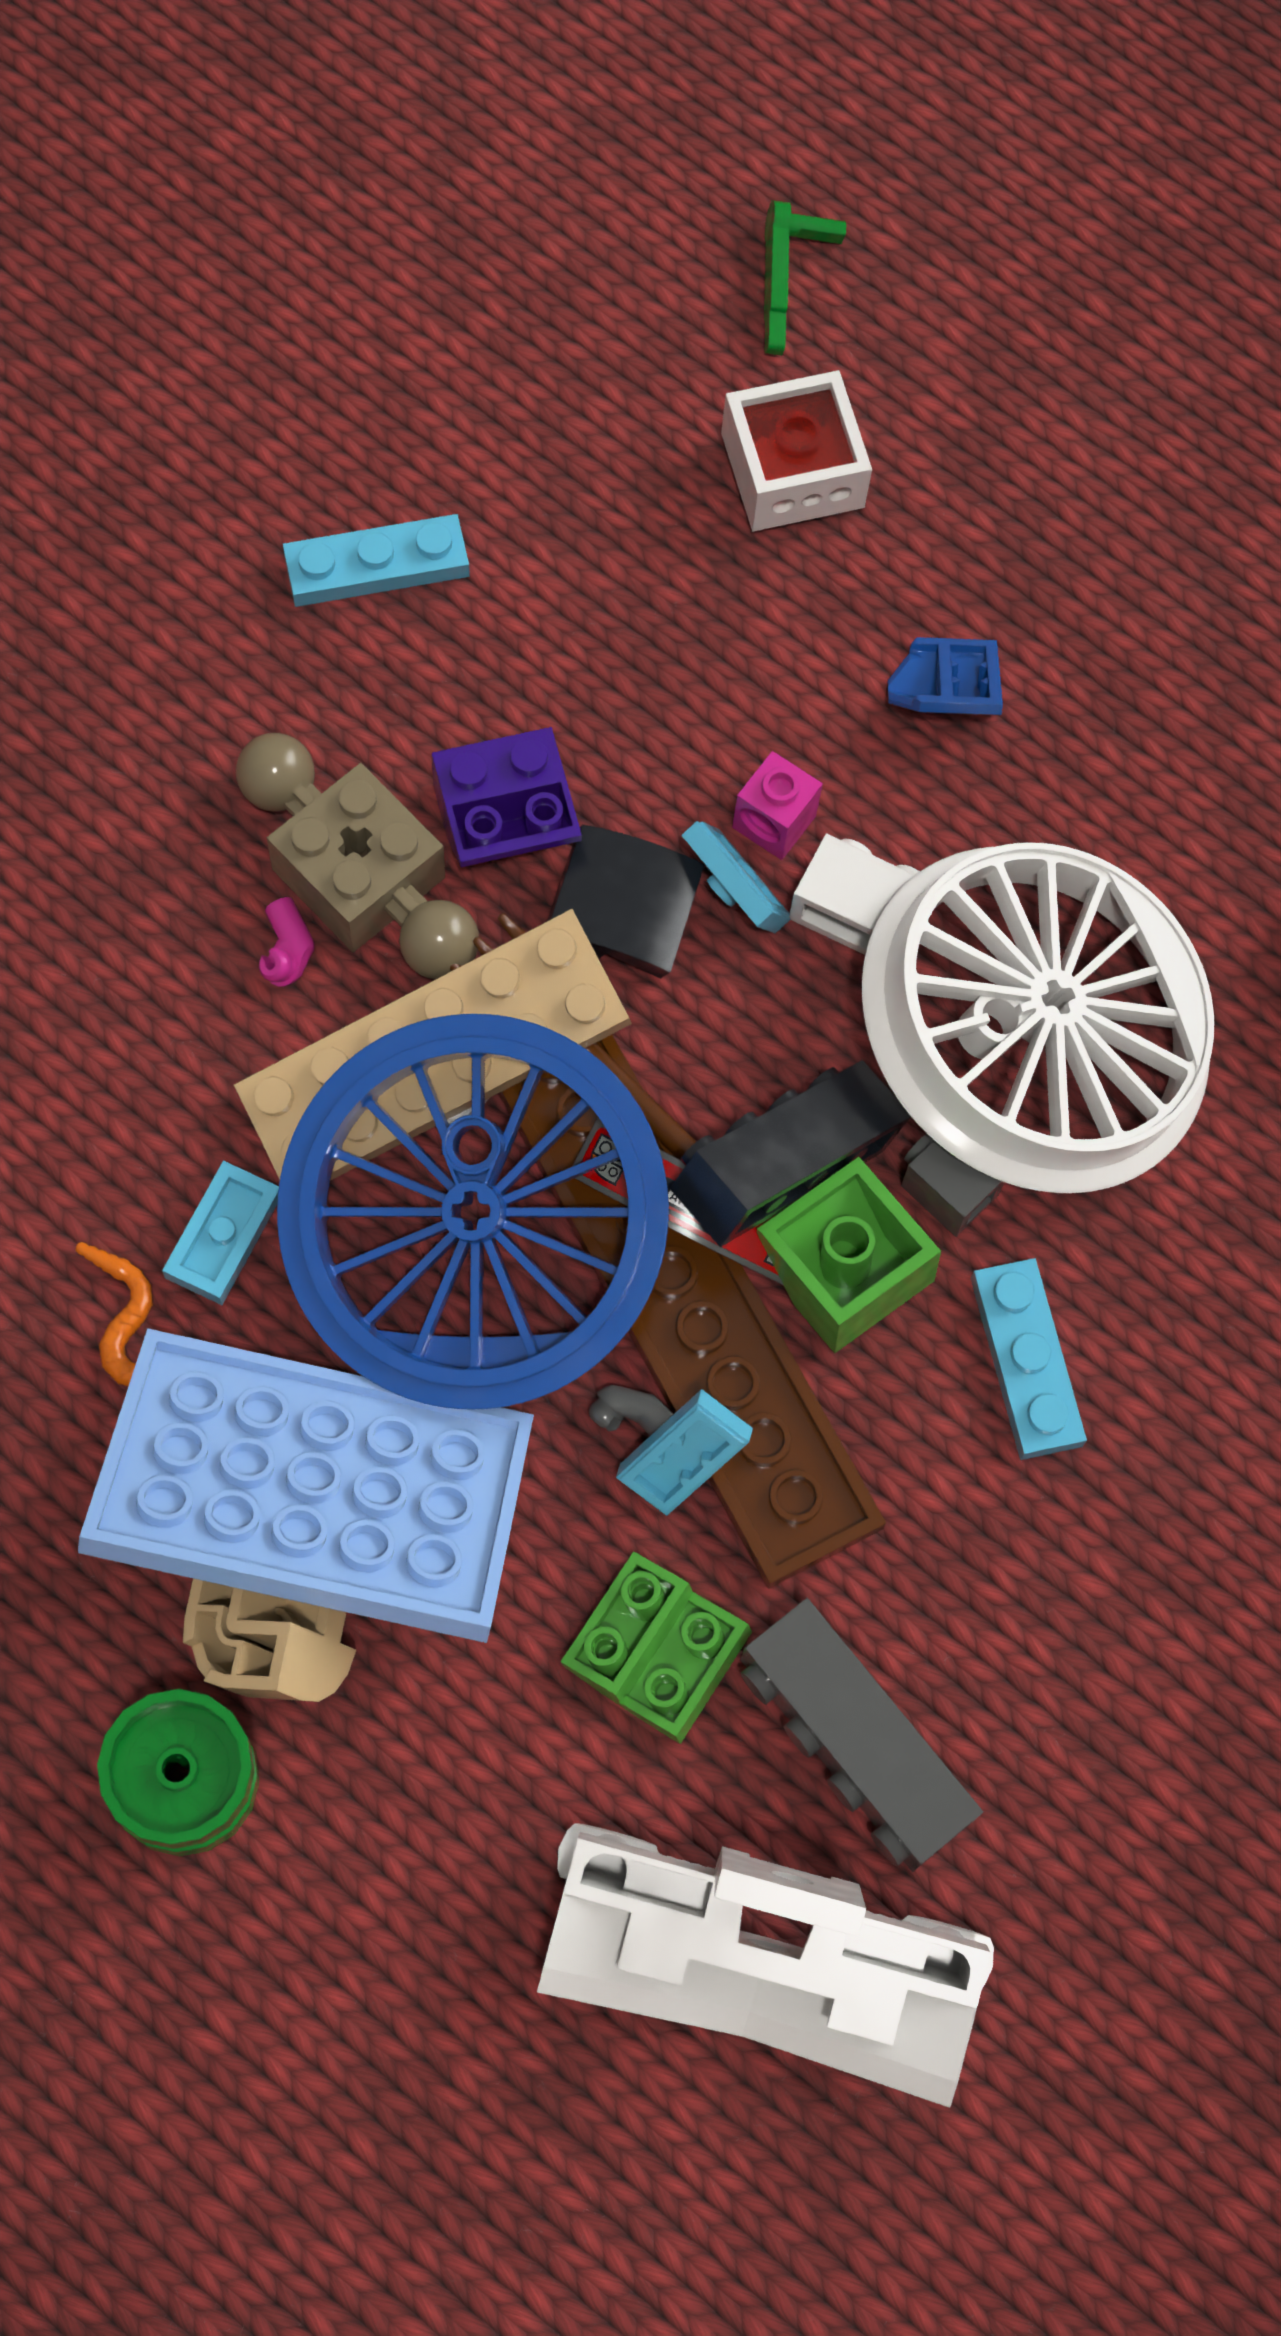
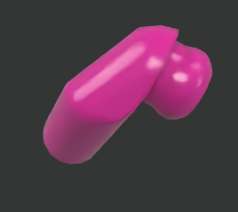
M291 897L277 899L265 909V914L278 940L274 947L269 950L270 954L268 957L261 955L259 970L264 979L276 986H287L299 980L315 949L314 940Z

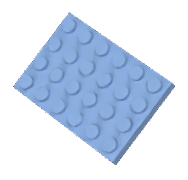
M147 1328L79 1536L78 1553L487 1643L534 1415L502 1407L467 1410L432 1406L394 1394L363 1376Z

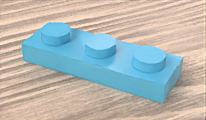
M458 514L283 544L295 607L470 577L469 561Z
M1036 1258L975 1270L970 1279L1020 1460L1083 1447L1087 1438Z

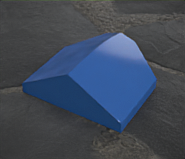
M915 638L910 646L909 654L888 679V703L918 712L1002 715L1003 700L997 640Z

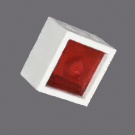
M839 370L726 393L721 434L752 532L865 508L872 467Z

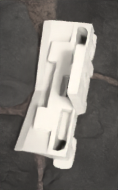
M574 1823L567 1830L558 1849L557 1865L560 1877L567 1880L537 1993L742 2036L940 2105L951 2107L981 1990L993 1968L994 1947L991 1938L965 1928L924 1917L908 1915L900 1921L896 1918L874 1914L866 1911L861 1888L857 1883L835 1877L828 1879L752 1858L748 1853L722 1846L716 1867L713 1869L700 1864L690 1863L686 1860L662 1855L658 1852L657 1846L652 1843L607 1829ZM743 1906L811 1924L812 1928L804 1948L740 1931Z

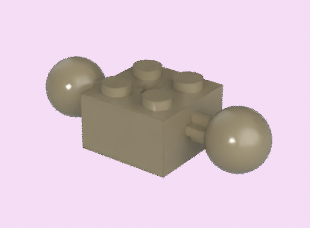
M273 732L257 736L246 744L239 754L236 764V780L240 791L250 803L260 809L271 812L287 810L293 816L266 837L272 870L352 953L395 920L401 927L399 944L403 958L410 968L421 976L436 980L451 972L450 966L452 964L463 966L476 958L478 949L474 945L473 940L479 936V931L470 913L454 902L447 900L427 901L423 897L445 879L444 846L362 763H359L326 791L321 793L313 785L315 767L311 754L296 738L287 734Z

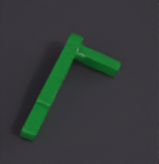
M771 201L765 223V354L782 356L786 346L789 236L842 244L846 235V221L791 213V204L789 202Z

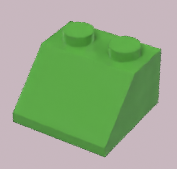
M857 1157L757 1228V1235L794 1306L834 1354L933 1283L941 1255V1250L860 1157Z

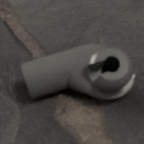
M617 1385L603 1387L596 1392L599 1398L589 1407V1417L600 1427L606 1428L608 1431L617 1430L624 1417L636 1422L649 1436L674 1415L656 1396Z

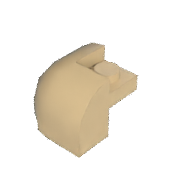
M193 1579L184 1617L183 1643L192 1647L197 1667L205 1676L204 1682L250 1698L319 1702L336 1692L347 1677L356 1653V1649L340 1643L347 1612Z

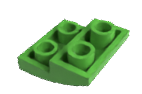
M633 1551L561 1660V1664L598 1692L659 1732L681 1744L752 1631L749 1624L694 1593L688 1582Z

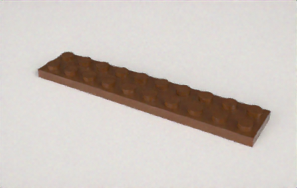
M612 1034L596 1042L640 1085ZM549 1073L542 1074L519 1129V1133L529 1151L581 1100L580 1095L572 1088ZM526 1079L498 1093L510 1116ZM592 1108L536 1162L544 1178L573 1166L598 1117ZM655 1137L659 1149L662 1150V1151H664V1152H666V1153H668V1154H670V1155H672V1156H674V1155ZM575 1178L550 1188L560 1208H628V1206ZM566 1218L584 1252L619 1266L626 1241L628 1218ZM668 1227L665 1252L654 1288L642 1312L628 1333L673 1414L702 1389L753 1428L749 1443L709 1478V1481L769 1589L883 1530L887 1523L743 1266ZM593 1267L604 1289L607 1291L614 1275Z

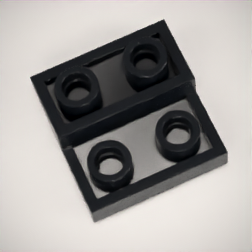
M582 824L580 826L582 841L574 842L547 921L573 909L598 959L608 954L660 979L671 972L705 864L637 837Z

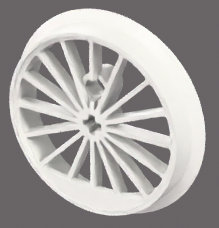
M1014 843L972 849L939 860L912 877L889 901L873 929L867 946L862 973L863 1013L873 1053L888 1085L909 1115L933 1140L959 1160L990 1177L1026 1189L1050 1193L1092 1192L1114 1187L1145 1173L1164 1159L1177 1146L1190 1128L1205 1093L1213 1048L1214 1011L1209 984L1199 956L1176 918L1151 891L1120 868L1086 852L1047 843ZM1012 883L1038 886L1040 945ZM989 884L1016 946L966 894V890ZM1057 891L1084 903L1061 961ZM944 902L998 960L930 925L928 919L932 911ZM1098 911L1123 933L1073 977L1072 972L1095 913ZM1129 940L1137 947L1150 966L1095 983L1081 985L1085 979ZM919 944L995 984L918 974L916 971V960ZM1157 981L1168 1008L1099 999L1098 997ZM918 994L973 1001L974 1003L962 1014L959 1021L928 1028L921 1013ZM989 1015L1000 1023L1003 1034L996 1033L987 1026L990 1022ZM1111 1020L1172 1028L1173 1053ZM958 1037L961 1045L969 1054L982 1060L959 1079L944 1062L934 1045L935 1043ZM1023 1038L1029 1042L1003 1112L1000 1115L976 1098L968 1090L967 1086L1019 1039ZM1045 1044L1050 1135L1027 1129L1017 1124L1015 1120ZM1109 1045L1169 1076L1161 1100ZM1066 1059L1101 1138L1073 1139L1070 1137ZM1091 1060L1147 1118L1146 1123L1130 1131H1123Z

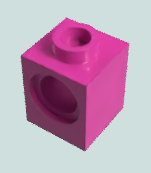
M772 751L737 795L732 828L780 860H783L816 817L823 783Z

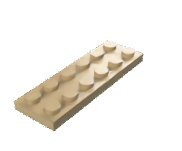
M573 909L234 1084L279 1179L294 1131L303 1113L320 1088L352 1056L372 1042L397 1029L423 1020L448 1015L491 1014L538 1024L586 1048L631 1025L632 1022ZM472 1058L451 1060L428 1068V1074L447 1120L472 1107ZM486 1059L485 1100L525 1080L530 1071V1066L506 1059ZM415 1073L390 1087L377 1100L383 1109L412 1138L436 1126ZM367 1109L352 1127L343 1143L342 1149L369 1161L402 1143ZM338 1159L334 1164L330 1181L356 1168V1166Z

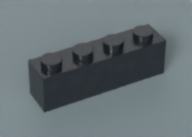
M863 1060L841 1072L832 1067L819 1075L805 1092L798 1094L795 1089H791L780 1096L768 1108L765 1114L758 1117L754 1112H749L738 1119L726 1131L723 1137L715 1140L712 1135H707L693 1144L682 1156L681 1161L684 1163L685 1168L670 1189L718 1246L722 1247L780 1213L857 1157H860L865 1163L883 1153L911 1116Z

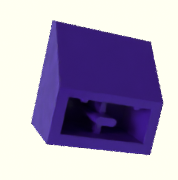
M552 727L432 752L433 787L447 840L460 867L582 841L581 830Z

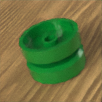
M183 1689L149 1694L123 1710L105 1734L97 1762L100 1793L115 1820L128 1834L150 1850L175 1856L210 1851L234 1836L253 1810L260 1782L256 1752L233 1712L209 1695ZM176 1763L185 1769L190 1767L188 1776L180 1782H172L173 1780L167 1773L171 1766Z

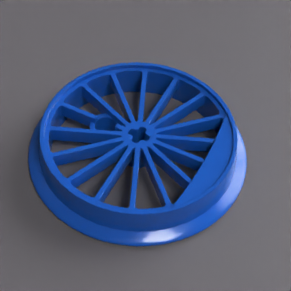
M491 1014L448 1015L413 1023L377 1039L346 1061L314 1096L294 1131L281 1171L277 1201L279 1244L290 1285L307 1319L332 1351L363 1377L394 1394L432 1406L467 1410L506 1407L542 1397L576 1380L607 1356L635 1323L654 1288L665 1252L669 1223L667 1180L657 1141L643 1111L621 1080L602 1061L571 1039L532 1022ZM472 1058V1115L460 1117L449 1125L428 1074V1068L451 1060ZM488 1058L512 1060L530 1066V1071L504 1133L497 1124L485 1119V1061ZM415 1073L442 1139L443 1155L453 1179L377 1101L379 1096L411 1074ZM549 1073L557 1077L580 1095L581 1100L497 1184L542 1074ZM590 1108L593 1109L607 1129L616 1147L614 1150L505 1195ZM369 1109L448 1190L447 1194L342 1149L347 1135L365 1110ZM471 1129H484L491 1138V1152L483 1162L469 1165L463 1160L459 1151L460 1140ZM338 1159L437 1200L442 1203V1207H328L327 1196L334 1164ZM619 1159L621 1160L627 1186L628 1208L510 1207L513 1203ZM474 1194H477L479 1203L489 1205L490 1207L489 1217L480 1218L476 1230H473L472 1221L461 1218L460 1213L462 1206L472 1205ZM329 1217H442L443 1221L345 1262L335 1265L327 1233V1220ZM510 1218H628L626 1241L619 1266L512 1222ZM449 1230V1233L366 1316L360 1312L341 1281L343 1274ZM505 1230L614 1275L609 1288L592 1313L587 1317L505 1233ZM496 1240L579 1323V1326L573 1332L533 1335ZM458 1241L420 1334L377 1330L376 1322ZM471 1246L470 1337L436 1336L434 1332ZM484 1246L520 1336L483 1337Z

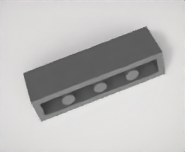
M808 1598L744 1648L740 1661L745 1665L746 1669L741 1672V1676L748 1688L763 1704L766 1705L771 1700L775 1702L789 1720L783 1726L788 1737L807 1758H810L815 1753L833 1774L827 1779L831 1790L851 1812H854L859 1807L877 1828L871 1833L873 1841L893 1865L899 1866L904 1861L913 1873L984 1812Z

